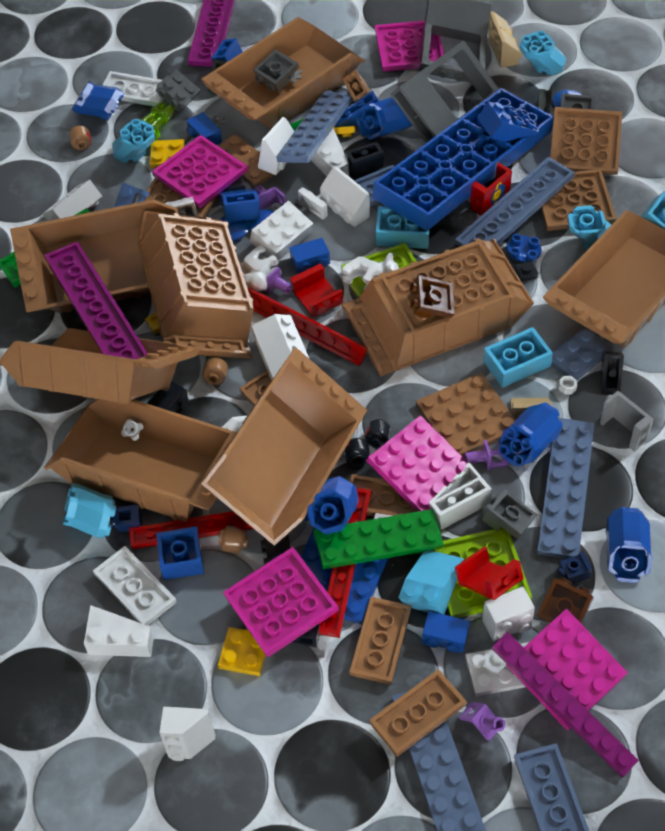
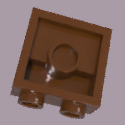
M418 275L411 282L409 292L413 293V298L410 302V308L414 309V315L432 318L434 315L452 318L455 315L453 285L451 282Z
M560 577V580L554 578L536 616L551 623L565 609H568L582 623L594 596L590 595L592 591L582 586L579 589L571 586L572 582L563 577Z

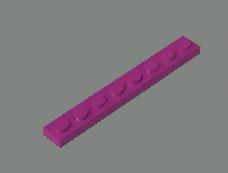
M508 632L493 645L491 649L622 778L639 761Z

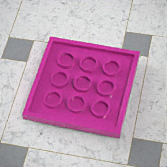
M424 20L375 25V34L383 72L419 68ZM431 34L429 60L436 61L444 55L440 36Z
M200 135L154 169L152 173L155 178L182 197H193L195 206L201 208L248 171V166Z
M421 415L366 460L416 512L430 510L429 502L445 486L447 487L453 481V478L457 474L459 475L468 464Z
M293 547L223 592L225 598L267 658L339 611L337 604Z
M565 609L524 647L587 710L592 708L628 673L568 609ZM505 664L566 731L571 728L534 690Z

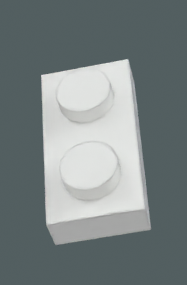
M303 187L298 190L299 201L305 204L311 212L322 220L328 216L327 204L324 200H320L311 191Z

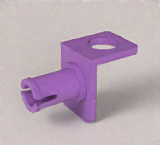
M258 185L259 188L257 186L254 188L259 198L260 210L276 202L281 206L287 202L286 196L275 186L268 190L262 185Z
M276 267L267 276L266 292L271 294L278 288L285 294H288L292 290V284L281 278L279 267Z
M483 440V448L481 450L465 452L467 463L473 464L484 461L487 470L509 465V462L503 458L499 450L490 451L487 440ZM494 455H500L503 460L500 463H495L491 458Z
M471 702L459 716L460 720L472 722L486 740H491L496 732L504 730L506 725L505 720H502V717H496L484 703ZM476 708L472 714L468 715L472 709Z

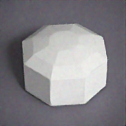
M563 376L559 379V391L563 394H573L577 389V380L572 376Z

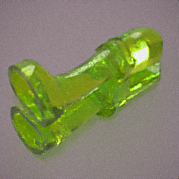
M160 102L151 108L150 114L140 120L153 126L155 140L160 139L159 127L162 124L166 125L174 114L175 108L172 105L166 107L164 102Z

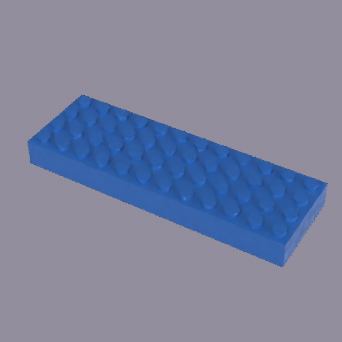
M500 88L374 182L373 198L428 231L471 196V186L477 181L484 186L496 177L498 163L508 167L549 135L552 131L554 116ZM488 101L492 103L498 102L503 106H512L515 109L527 111L530 119L536 123L540 133L503 142L492 139L477 117Z

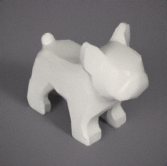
M262 245L257 246L244 258V262L240 263V267H244L248 273L245 274V282H247L248 287L256 291L267 289V276L275 269L270 268L279 264L274 255L267 258L264 254L266 249Z
M389 253L385 260L379 263L359 256L343 267V281L351 284L353 278L362 276L363 282L366 283L365 290L372 278L379 276L381 273L386 274L397 270L399 267L393 261L392 253Z

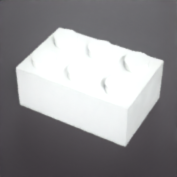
M287 201L252 229L250 242L255 247L262 245L266 249L264 254L267 258L274 255L277 260H280L290 251L289 247L298 245L311 234L313 222L290 201Z

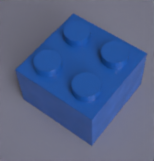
M197 526L156 533L163 580L204 574Z

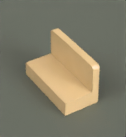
M511 398V414L517 419L528 407L544 402L552 406V401H549V398Z

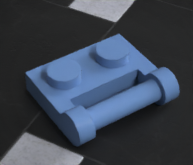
M122 183L114 207L135 203L138 194L140 196L137 203L146 200V197H149L150 192Z

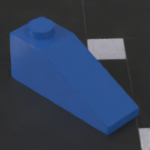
M372 90L350 105L336 123V127L357 125V117H360L361 114L359 109L380 101Z

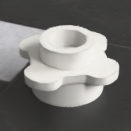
M128 419L123 426L121 435L137 441L139 433L143 430L144 426L142 423H136L132 419Z

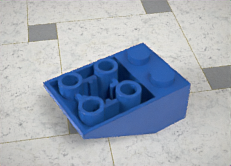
M488 101L477 117L492 139L503 142L540 133L536 123L530 119L527 111L523 109L518 110L512 106H503L498 102L492 103Z
M249 188L219 193L226 222L234 223L260 218L259 198L257 191Z

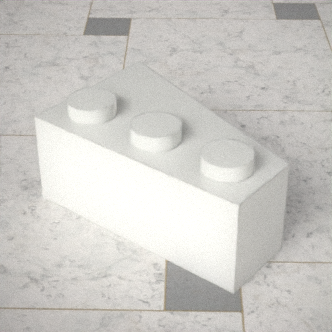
M333 128L311 161L326 176L333 166L338 167L349 176V163Z
M468 463L465 469L459 475L457 474L453 481L447 487L445 486L429 502V507L434 511L440 530L486 507L488 503L490 504L492 501L491 487L474 467Z
M90 605L84 646L88 655L151 657L154 637L150 626Z

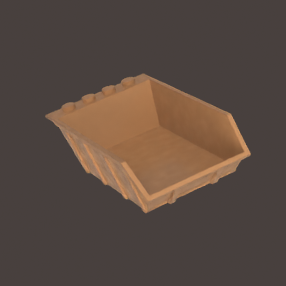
M297 17L201 80L208 89L248 119L258 120L271 130L282 117H285L287 121L314 104L324 91H333L344 83L343 78L356 70L361 62L364 63L366 60L318 27ZM275 49L298 63L299 68L296 71L302 70L300 74L302 79H296V83L290 80L279 93L275 90L273 92L270 91L264 83L259 84L255 79L256 76L253 70Z
M148 200L11 228L10 232L26 312L49 309L57 313H70L72 310H75L44 255L77 241L115 301L133 297L141 298L142 295L151 294L137 244L143 212L152 211L178 214L177 208L156 200Z
M625 210L543 296V299L554 309L610 342L620 344L624 348L634 340L640 329L652 320L657 310L665 303V229L631 211Z
M144 211L137 244L163 341L200 347L197 355L253 359L248 340L254 310L253 299L250 298L246 286L245 274L242 273L237 258L236 246L233 245L228 222H222L221 220L209 217Z
M478 238L472 243L452 250H445L444 253L419 262L414 261L408 266L389 273H381L379 276L371 279L358 299L344 303L342 307L363 346L368 348L367 354L379 376L382 377L509 329L532 307L534 302L496 240L485 241ZM418 275L452 283L455 315L452 318L434 315L432 318L414 315V309L410 308L413 293L409 292V286Z
M68 328L51 346L14 341L0 358V366H3L18 383V386L130 404L132 399L158 390H169L177 363L195 357L200 347L139 338L147 351V356L130 359L102 354L89 331Z
M296 346L258 398V402L244 419L242 426L224 449V453L201 482L205 488L273 545H276L303 521L308 512L309 505L313 504L315 495L320 492L367 412L366 408Z
M96 399L86 407L44 468L46 470L52 469L66 479L70 485L71 483L80 484L102 494L110 495L113 498L134 505L138 504L140 509L146 508L172 517L173 520L177 521L178 519L187 522L195 506L208 510L216 501L217 497L205 488L201 482L224 453V449L237 432L134 399L131 400L130 404ZM128 419H132L136 423H142L144 426L143 430L139 433L137 441L121 435L123 426Z

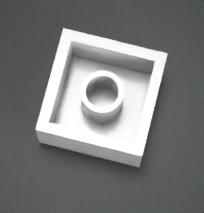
M520 587L499 596L495 600L485 601L482 622L492 641L495 642L507 632L512 635L517 632L524 633L528 631L532 626L535 607L524 587Z

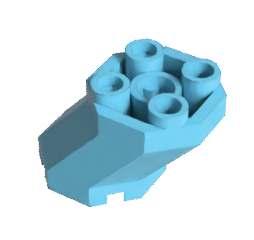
M544 31L534 32L522 37L520 51L532 62V66L537 73L542 74L543 71L549 76L561 73L566 64V57L554 46V41Z
M133 119L120 130L121 136L112 143L114 158L123 163H129L128 160H133V162L139 161L146 154V149L155 141L153 126L145 121Z
M591 205L577 206L573 213H570L567 217L570 232L583 242L584 249L586 250L611 226L605 220L604 213L600 210L599 212L595 211V207Z
M71 483L64 511L67 513L66 516L63 515V525L71 526L98 538L109 536L111 531L110 517H114L116 511L115 500L110 495L102 494L80 484Z

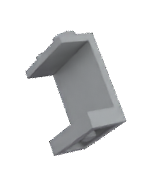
M617 391L613 395H608L603 402L604 407L601 412L600 424L603 426L614 417L632 432L629 448L635 452L648 441L654 419L621 392Z

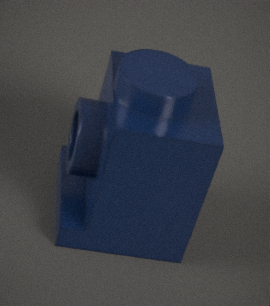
M139 505L116 507L115 515L111 517L113 528L116 527L118 533L127 532L129 528L142 526V513Z
M583 551L579 552V555L560 561L557 568L559 578L563 577L571 581L572 584L589 579L592 567Z

